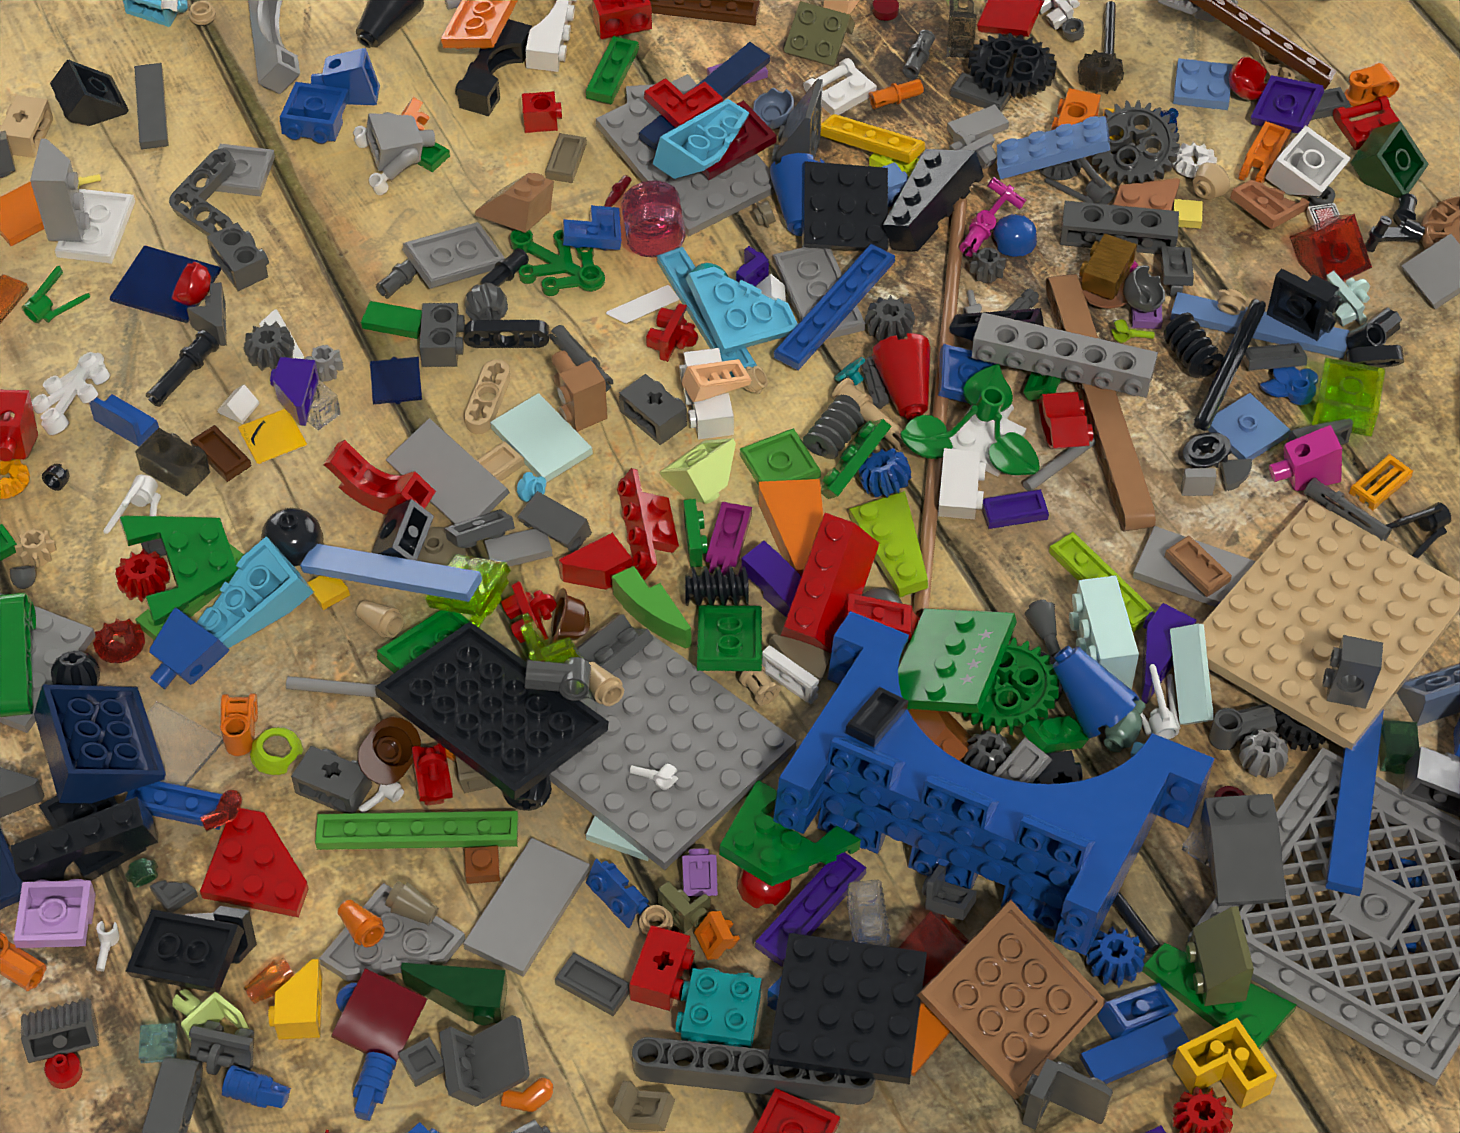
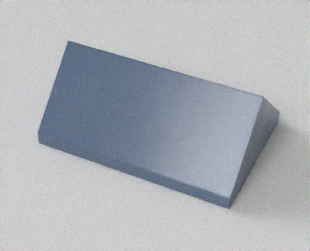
M1460 663L1406 680L1398 690L1397 695L1416 727L1460 713Z

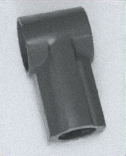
M579 657L569 658L564 663L528 660L525 688L558 691L563 697L573 701L584 699L589 693L591 665L587 660Z
M1266 704L1239 711L1231 708H1222L1215 714L1209 733L1210 743L1217 749L1231 750L1237 745L1238 741L1244 740L1253 731L1263 729L1265 732H1270L1271 730L1275 732L1277 729L1275 712L1271 705L1267 706Z

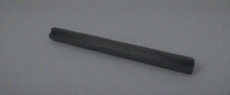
M1258 299L1251 300L1194 419V427L1196 429L1207 431L1210 428L1265 312L1266 303L1264 301H1259Z

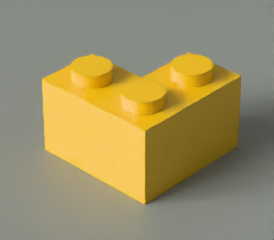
M1238 1018L1177 1047L1172 1067L1191 1095L1193 1089L1197 1086L1202 1090L1221 1080L1240 1109L1270 1095L1277 1074Z

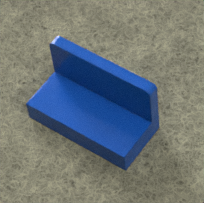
M113 394L105 401L96 397L93 401L89 402L94 421L138 447L159 428L156 419Z

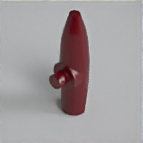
M624 175L618 183L613 185L612 191L605 201V207H612L621 198L632 181L629 176Z

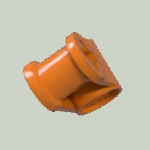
M1377 63L1371 67L1353 71L1349 76V88L1346 89L1344 94L1351 106H1357L1375 101L1376 97L1383 95L1390 98L1398 91L1400 83L1383 63Z
M255 693L250 694L249 697L222 695L220 728L225 749L233 756H242L252 750L255 725L258 719V701Z

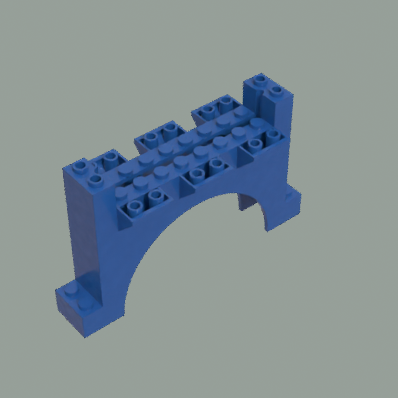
M850 611L834 635L828 680L839 684V686L779 777L773 821L787 829L804 834L820 809L818 829L828 833L834 827L839 826L861 839L860 848L878 854L886 835L894 840L911 845L912 850L908 867L922 875H932L938 865L946 867L945 882L972 890L979 874L988 880L1005 885L1001 907L1006 902L1012 900L1030 920L1046 928L1056 930L1055 943L1086 956L1157 815L1189 828L1202 802L1215 758L1152 733L1144 746L1133 757L1117 768L1097 777L1062 784L1018 782L979 771L952 757L923 733L913 720L908 709L873 748L845 733L846 725L879 687L902 697L899 686L898 667L902 650L908 641L909 635Z

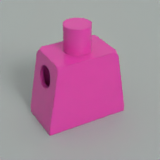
M1326 426L1284 445V460L1269 465L1272 480L1277 482L1289 478L1293 489L1296 491L1305 490L1313 478H1317L1324 485L1341 482L1342 447L1332 426Z

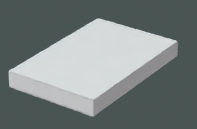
M79 189V192H82L84 195V212L89 214V229L84 231L82 241H58L55 248L56 257L112 264L135 204L134 195Z

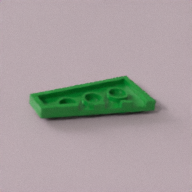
M1164 943L1144 964L1142 971L1156 983H1160L1165 990L1214 1028L1238 1018L1259 1050L1291 1016L1297 1004L1250 983L1246 1001L1204 1006L1202 994H1196L1194 989L1193 973H1196L1194 962L1189 963L1186 952L1167 943Z

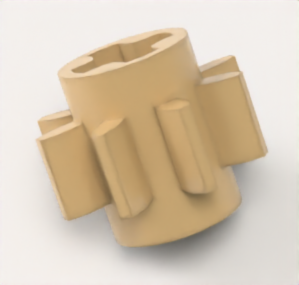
M33 528L26 531L23 535H19L21 544L15 545V550L24 566L30 564L39 568V566L45 565L48 561H52L50 552L56 551L57 548L47 530L42 533Z

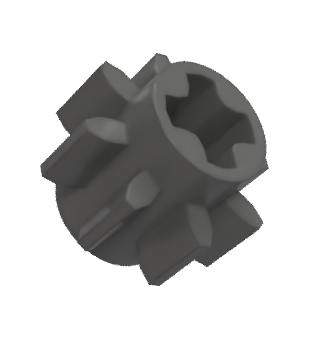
M984 248L979 253L974 252L972 262L970 263V273H976L977 281L992 283L997 277L1003 278L1006 258H1000L999 250L993 248Z

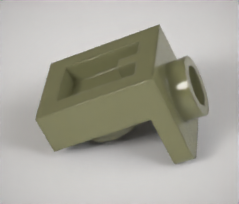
M669 881L658 888V905L663 906L671 913L673 922L683 933L692 927L697 928L710 912L711 899L707 894L702 895L691 903L687 894L681 889L677 890Z

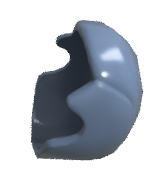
M771 88L767 93L759 95L753 104V111L771 129H778L781 125H786L789 114L795 108L794 98L788 89L781 92Z

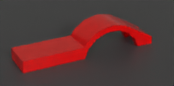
M851 593L848 594L845 601L844 620L850 611L908 634V642L910 643L920 620L913 612L912 605Z

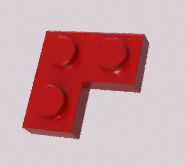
M666 78L644 91V99L675 128L723 102V97L705 81L685 94L681 93Z

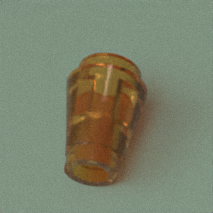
M284 957L277 962L274 959L249 984L245 985L244 989L253 1004H256L259 1001L275 996V992L295 974Z

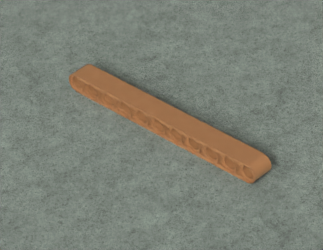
M1077 274L1047 277L1046 294L1057 329L1098 338ZM1074 382L1079 399L1084 401L1087 424H1092L1093 438L1095 439L1094 446L1121 530L1125 532L1153 528L1156 523L1154 506L1116 391Z

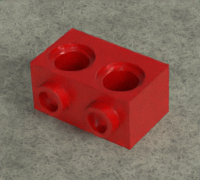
M592 0L594 24L600 39L652 29L650 0Z

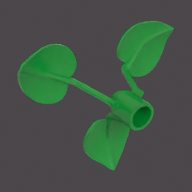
M999 364L977 372L966 382L963 395L965 400L973 406L951 431L947 432L946 425L940 419L931 415H921L913 418L900 433L901 439L910 450L925 458L938 459L943 457L944 448H953L949 438L953 437L976 414L977 418L981 421H995L994 438L997 442L990 446L988 455L996 469L1009 475H1033L1040 469L1036 452L1028 440L1015 432L1006 433L1003 438L1000 435V421L1002 419L1000 412L1007 410L1011 406L1013 395Z

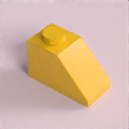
M311 959L275 992V1006H269L268 1020L269 1026L275 1027L278 1040L321 1037L323 974L319 959Z

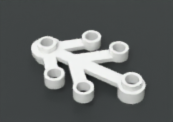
M89 352L79 358L78 365L74 370L62 378L52 376L43 383L44 389L50 395L49 397L41 394L32 399L34 411L37 414L44 412L41 415V425L48 435L58 434L67 427L69 421L64 412L76 394L82 403H89L98 396L94 386L85 382L86 379H92L96 385L102 384L109 379L110 373L103 363L104 357L101 353ZM59 401L55 408L49 409L51 405Z

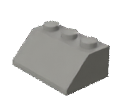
M41 139L30 181L48 241H82L84 231L89 229L90 219L89 214L84 212V195L78 190V174L73 172L70 159L49 140Z

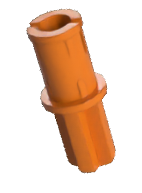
M920 79L899 85L892 83L890 87L869 92V101L873 109L893 103L898 105L904 99L921 95L924 92V87Z

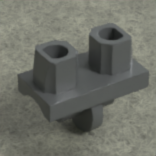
M209 1020L202 1027L192 1026L189 1032V1038L191 1039L190 1059L207 1063L206 1070L208 1074L217 1075L221 1066L230 1068L232 1065L251 1071L254 1048L253 1030L240 1028L235 1034L224 1033V1027L219 1022Z

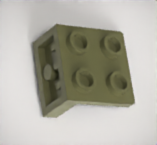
M800 1L784 52L833 67L836 64L845 34L853 33L855 22L849 14Z

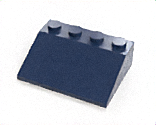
M42 684L34 716L59 803H94L165 780L166 772L138 687Z

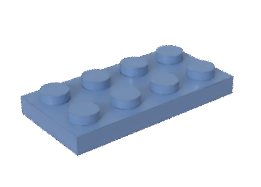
M1093 116L1077 124H1062L1051 131H1036L1025 138H1011L997 145V170L1000 179L1111 150L1106 116Z

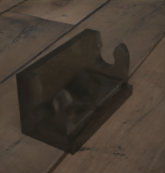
M949 0L946 57L969 58L970 50H973L977 14H974L973 0H968V7L966 8L959 7V0Z

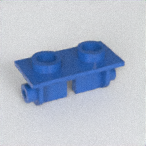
M596 859L586 884L611 909L613 914L627 928H630L635 915H641L646 908L650 907L648 905L649 900L634 885L627 889L624 888L628 885L629 880L619 871L614 863L609 864L608 861L601 863Z

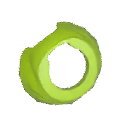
M273 727L264 730L255 738L252 743L250 758L252 764L259 772L268 775H281L287 773L289 765L299 754L302 755L303 747L301 740L294 732L286 728ZM273 736L285 738L291 748L290 753L284 758L268 755L263 749V745L268 738Z

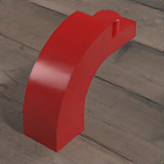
M346 440L338 442L323 464L341 481L339 489L361 505L384 515H387L389 509L409 499H413L425 509L436 493L416 471L399 476L391 475L375 468Z

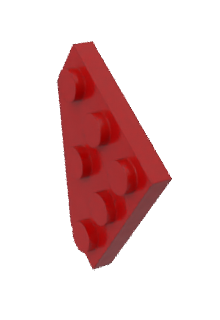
M232 806L200 890L201 897L203 899L299 918L309 890L306 879L264 812Z

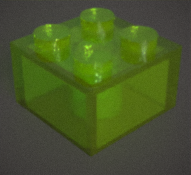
M1325 357L1318 385L1312 425L1350 418L1354 422L1351 433L1372 437L1379 414L1385 369Z

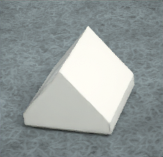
M772 274L756 285L757 288L762 290L761 294L775 301L779 298L786 302L785 285Z
M242 385L231 393L217 411L219 414L243 424L257 408L259 401L245 385Z

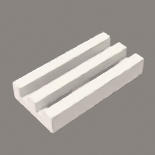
M770 645L762 652V664L765 666V673L808 704H812L818 698V693L816 692L819 690L817 686L819 679Z

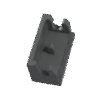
M538 491L518 516L519 521L524 523L525 526L528 528L532 526L560 542L572 553L578 550L586 538H589L592 534L586 518Z

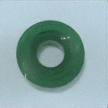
M141 858L132 862L128 866L129 870L125 873L127 882H131L133 887L137 888L151 883L158 877L156 871L158 865L155 860L148 861L147 858Z

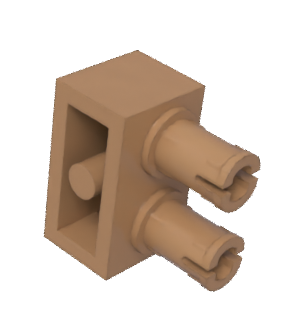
M566 351L555 353L552 356V364L558 372L554 375L553 382L557 386V392L561 399L560 415L577 432L608 419L606 383L594 363L590 360L576 366Z

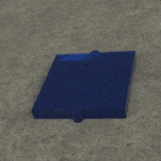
M392 357L390 360L370 361L373 405L386 403L398 405L401 402L422 400L419 357L400 359Z

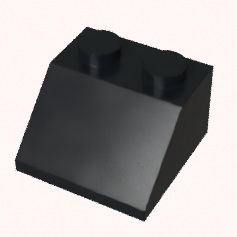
M67 59L50 82L55 98L59 102L65 118L72 123L92 126L125 115L129 111L111 75Z

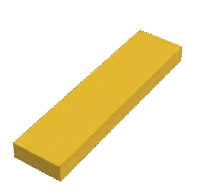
M832 114L821 124L822 137L909 164L925 150V142L837 114Z

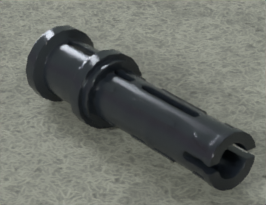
M199 330L195 334L196 339L188 347H183L180 351V358L146 393V397L149 398L148 400L153 405L160 407L193 370L200 369L204 365V359L211 352H216L219 349L217 340L210 333Z

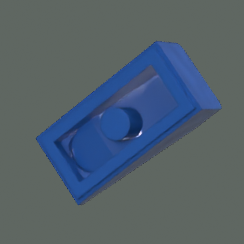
M1158 983L1105 1002L1098 1014V1019L1113 1040L1169 1015L1176 1014L1179 1010L1161 984Z

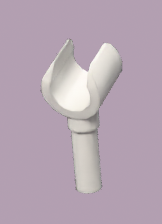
M665 764L659 771L633 765L630 768L631 774L652 779L663 790L669 789L678 780V777L674 776L677 769L671 764Z
M398 782L390 785H380L379 792L359 806L358 809L361 813H365L385 798L395 803L401 799L404 790Z
M103 921L97 924L96 930L100 942V952L96 965L97 971H104L110 947L119 941V931L116 922H114L113 929L109 932H105Z

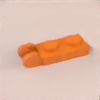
M1265 121L1246 155L1245 162L1238 176L1239 179L1245 181L1253 166L1260 169L1255 181L1263 184L1275 160L1289 141L1292 130Z

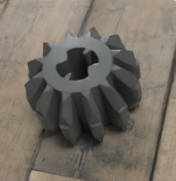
M890 295L887 300L878 297L876 303H870L867 315H865V324L868 328L869 336H876L878 342L897 335L898 340L907 337V333H912L913 325H915L914 312H912L911 304H904L902 297L894 300Z
M264 321L262 327L253 326V333H246V342L243 347L245 355H247L252 366H258L261 371L267 367L275 368L280 357L293 358L294 339L291 337L287 327H280L277 321L271 326Z

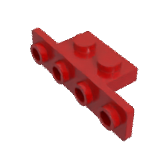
M631 468L620 479L617 492L621 500L622 517L625 520L627 542L630 545L632 566H635L645 581L657 566L655 550L674 553L679 547L669 498L642 492L638 470Z

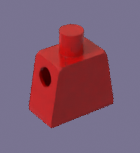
M0 389V460H24L28 458L38 438L29 390ZM11 412L15 414L14 417L10 416Z

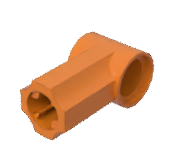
M0 932V949H2L0 952V974L26 991L36 988L43 980V975L47 969L46 965L24 950L16 948L14 944L8 941L7 936Z

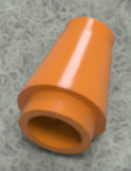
M353 900L343 902L338 908V915L356 944L372 947L382 939L385 928L381 918Z

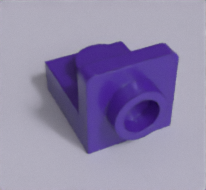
M748 246L744 249V264L736 271V281L743 280L756 287V285L769 276V259L763 253L757 252Z

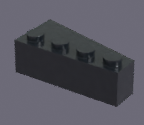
M924 150L883 224L892 250L918 252L939 228L938 222L952 214L954 211L953 205L960 198L965 199L971 192L969 187L974 182L979 183L982 180L984 174L976 151Z

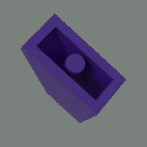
M280 357L277 368H273L271 371L270 384L275 387L279 402L299 425L306 426L319 382L315 360Z

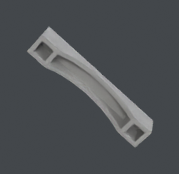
M248 0L258 83L266 89H271L281 94L300 75L298 56L285 48L280 36L279 17L282 0Z

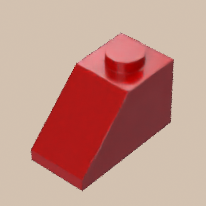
M613 532L559 559L560 578L563 582L604 590L613 587V575L632 567V557Z

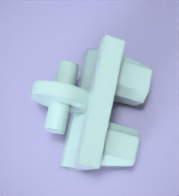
M1335 271L1326 275L1328 282L1339 287L1338 296L1342 297V304L1334 313L1337 321L1342 326L1355 319L1360 325L1367 321V317L1363 313L1365 309L1363 303L1368 302L1370 299L1367 295L1370 284L1366 279L1355 281L1353 278H1349L1345 284Z

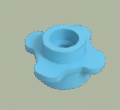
M526 472L518 482V496L522 501L528 502L537 491L544 494L546 480L543 476L535 477L532 472Z

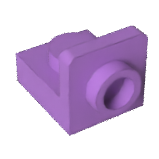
M689 849V855L682 856L683 891L688 897H701L704 894L718 896L716 855H709V849Z

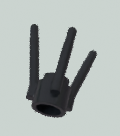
M1441 502L1386 524L1387 527L1393 529L1418 520L1420 527L1424 531L1433 532L1413 553L1412 556L1415 558H1419L1437 538L1447 533L1444 526L1450 524L1451 513L1447 506Z

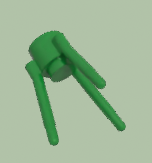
M56 266L37 292L22 306V310L35 323H39L43 319L49 323L55 316L89 299L90 294L86 293L52 311L53 303L46 296V293L63 273L61 266Z

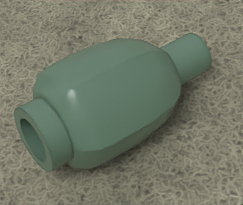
M1134 701L1136 704L1135 708L1113 727L1109 728L1106 725L1104 744L1109 750L1121 752L1122 749L1133 745L1142 729L1141 713L1146 707L1143 701Z

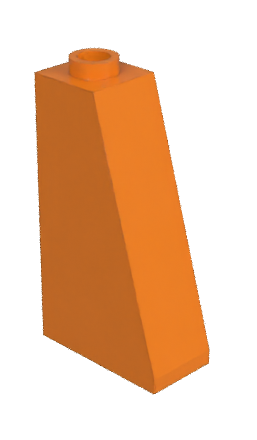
M820 479L759 482V507L781 556L801 576L823 517Z

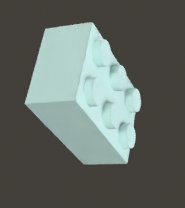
M1108 576L1079 580L1077 593L1072 594L1074 610L1069 613L1070 628L1072 631H1076L1078 636L1076 647H1080L1132 690L1139 652L1117 577Z

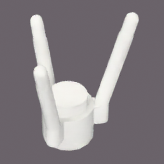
M143 474L135 477L125 499L104 528L103 532L105 534L111 531L130 503L138 507H144L150 503L149 516L157 515V506L161 495L156 493L158 484L155 479Z
M1151 664L1149 668L1159 708L1151 711L1149 721L1142 712V725L1146 736H1150L1153 733L1169 740L1177 736L1179 729H1181L1177 717L1174 678L1172 674L1167 676L1168 709L1156 666Z

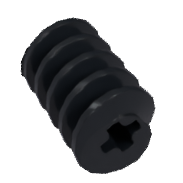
M1187 312L1178 315L1166 326L1163 338L1169 344L1171 350L1175 352L1184 368L1188 370L1190 376L1203 378L1219 369L1224 357L1218 353V348L1212 345V340L1206 337V332L1200 329V324L1194 320L1191 313Z
M691 566L688 574L685 575V605H689L691 597H694L697 606L702 604L704 597L707 598L709 605H714L716 597H719L722 606H726L729 597H732L734 605L738 606L741 597H744L749 606V579L745 566L740 567L738 575H735L732 566H728L725 575L722 574L719 566L715 567L713 575H710L707 566H703L700 575H697L695 567Z

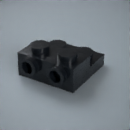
M1281 268L1275 275L1266 315L1318 341L1325 332H1331L1337 321V317L1332 314L1338 310L1342 302V297L1338 296L1339 287L1314 274L1306 281Z

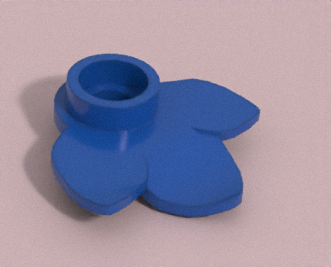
M1296 367L1273 368V377L1275 379L1260 384V388L1264 392L1274 397H1289L1290 402L1297 405H1305L1310 403L1316 395L1315 385L1318 383V374L1310 368L1300 371Z

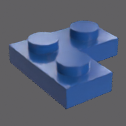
M591 205L590 221L564 219L562 228L563 245L575 248L590 247L602 250H620L622 240L619 208Z

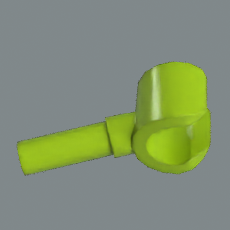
M1124 319L1116 320L1114 322L1116 329L1111 330L1115 340L1119 343H1124L1130 338L1135 337L1154 339L1155 336L1153 331L1129 329Z

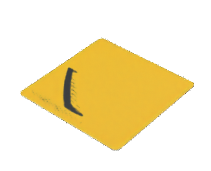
M286 409L238 427L257 464L307 445L296 422Z

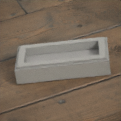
M996 105L948 122L947 130L952 137L955 133L963 131L967 136L974 134L976 140L990 133L994 135L1009 128V121Z
M535 528L484 540L492 571L553 556L548 536Z

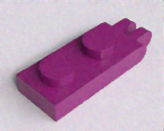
M722 502L706 555V562L710 563L709 573L713 574L715 567L718 565H723L721 571L723 575H725L728 566L737 568L752 516V507Z

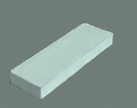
M1198 623L1171 628L1170 635L1180 725L1213 721L1214 715L1204 624Z

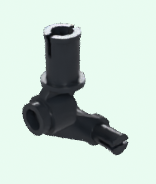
M1406 193L1399 198L1398 209L1393 215V220L1397 227H1389L1392 220L1388 216H1381L1377 225L1373 226L1369 231L1370 237L1364 244V248L1368 252H1374L1379 242L1409 241L1411 243L1413 241L1417 243L1420 241L1425 227L1416 221L1415 208L1418 202L1416 196Z

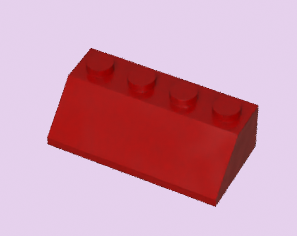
M825 512L819 524L780 636L796 639L832 653L834 635L844 621L846 598L849 593L862 596L880 543L857 524Z

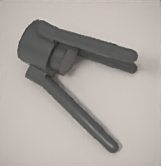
M1084 157L1079 158V161L1092 179L1085 189L1087 196L1057 181L1045 178L1047 184L1085 203L1109 204L1115 195V191L1097 174Z

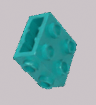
M693 968L691 980H685L683 984L681 1000L686 1002L685 1012H678L675 1032L681 1033L682 1041L752 1048L761 999L762 978L754 977L749 973L729 974L722 973L714 968H703L702 970Z

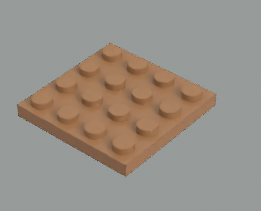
M1012 900L1006 902L917 994L921 1001L1013 1099L1019 1098L1024 1093L1032 1074L1039 1076L1047 1058L1053 1061L1107 1002Z

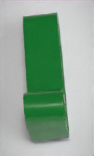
M26 593L0 595V717L30 715L33 713L31 631L36 629V613L34 604Z

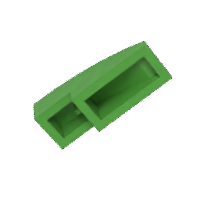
M635 566L612 576L613 595L623 608L639 623L671 643L683 648L692 646L691 627L661 583L649 588Z

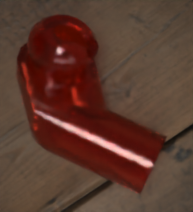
M227 790L221 796L214 811L200 816L206 832L236 819L242 805V796L239 792Z

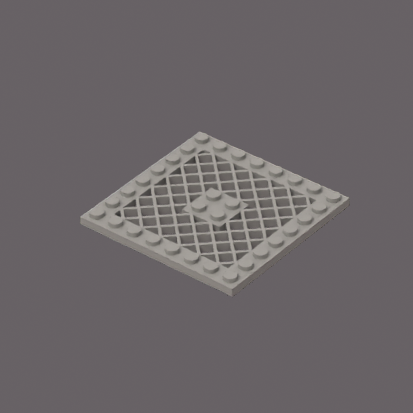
M1322 747L1276 812L1279 822L1284 876L1299 874L1301 884L1288 886L1285 882L1286 902H1283L1285 908L1270 910L1268 903L1259 904L1261 911L1250 913L1256 904L1218 906L1215 898L1197 925L1230 907L1238 906L1254 967L1251 980L1280 997L1297 1004L1299 1008L1435 1086L1460 1047V947H1456L1453 936L1460 935V924L1449 926L1445 916L1460 914V881H1457L1454 871L1460 870V821L1425 802L1402 795L1401 789L1376 776L1371 820L1377 819L1380 829L1369 830L1365 862L1368 863L1369 868L1365 866L1360 897L1344 893L1340 899L1338 891L1325 888L1329 858H1326L1323 848L1331 847L1332 836L1320 838L1317 828L1331 826L1333 831L1335 819L1333 805L1337 804L1343 758ZM1325 807L1327 816L1317 817ZM1388 823L1394 825L1395 827H1389ZM1309 831L1311 839L1301 841L1306 832ZM1407 836L1410 845L1396 847L1393 838ZM1384 839L1387 849L1373 851L1370 841ZM1418 839L1425 843L1419 844ZM1315 850L1318 860L1303 862L1300 852ZM1437 852L1440 862L1426 864L1423 854ZM1292 854L1295 863L1285 864ZM1448 855L1455 858L1456 860H1449ZM1414 856L1417 866L1403 868L1400 858ZM1391 859L1394 869L1380 871L1377 861ZM1322 870L1325 880L1310 882L1307 872ZM1444 872L1448 882L1434 884L1430 874ZM1421 876L1425 886L1410 888L1407 878ZM1391 880H1398L1400 885L1394 883ZM1328 890L1331 901L1317 903L1314 892ZM1452 893L1455 903L1441 905L1438 895ZM1306 895L1308 904L1293 906L1290 896ZM1429 896L1432 907L1421 908L1424 902L1422 897ZM1332 911L1329 917L1330 923H1323L1320 913ZM1312 914L1315 925L1300 927L1297 917ZM1436 917L1440 928L1425 930L1422 919ZM1288 918L1291 929L1276 931L1273 920ZM1413 921L1416 931L1405 933ZM1265 922L1268 932L1253 934L1250 924ZM1192 932L1189 934L1187 942H1190ZM1342 932L1345 942L1330 944L1327 934ZM1319 935L1322 946L1307 948L1304 937ZM1353 935L1359 937L1362 940L1354 941ZM1444 938L1447 949L1433 951L1429 940ZM1295 939L1298 950L1283 952L1280 941ZM1420 942L1423 952L1409 954L1406 944ZM1272 943L1273 949L1264 944ZM1395 946H1397L1400 956L1385 958L1383 952L1390 955ZM1373 949L1376 960L1361 962L1358 951ZM1349 953L1352 964L1338 966L1334 955ZM1325 956L1329 967L1314 969L1311 958ZM1451 959L1455 970L1440 972L1437 961ZM1302 960L1304 967L1294 961ZM1428 963L1431 974L1416 976L1413 965ZM1404 966L1407 977L1393 980L1389 969ZM1380 970L1383 981L1368 983L1365 972ZM1356 974L1360 985L1345 987L1341 976ZM1333 978L1334 984L1325 979ZM1456 981L1448 993L1444 982ZM1435 984L1439 995L1424 997L1420 986ZM1411 988L1415 999L1400 1001L1396 990ZM1388 992L1391 1003L1376 1005L1372 994ZM1363 995L1365 1002L1355 996ZM1440 1006L1431 1019L1428 1008ZM1419 1009L1422 1021L1407 1023L1404 1011ZM1395 1013L1397 1020L1393 1019L1392 1017L1386 1014Z

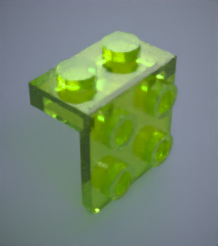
M529 612L522 615L525 625L521 626V631L527 644L531 643L533 650L528 651L531 661L564 663L572 657L583 658L570 637L549 645Z

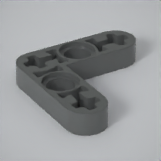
M219 148L212 151L169 198L170 206L176 215L206 236L218 232L214 226L216 223L222 229L234 224L227 215L206 201L235 169V160L228 150ZM200 179H209L208 184L204 187H196V183ZM181 201H184V202H187V201H188L189 204L191 205L190 210H189V208H188L186 205H184L183 203H180V202H181ZM201 212H210L208 218H206L205 220H196L198 214H200Z

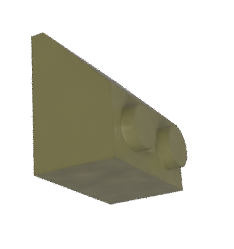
M1235 906L1194 927L1190 942H1186L1188 962H1194L1196 973H1193L1194 989L1196 994H1202L1204 1006L1246 1001L1254 967L1239 908Z

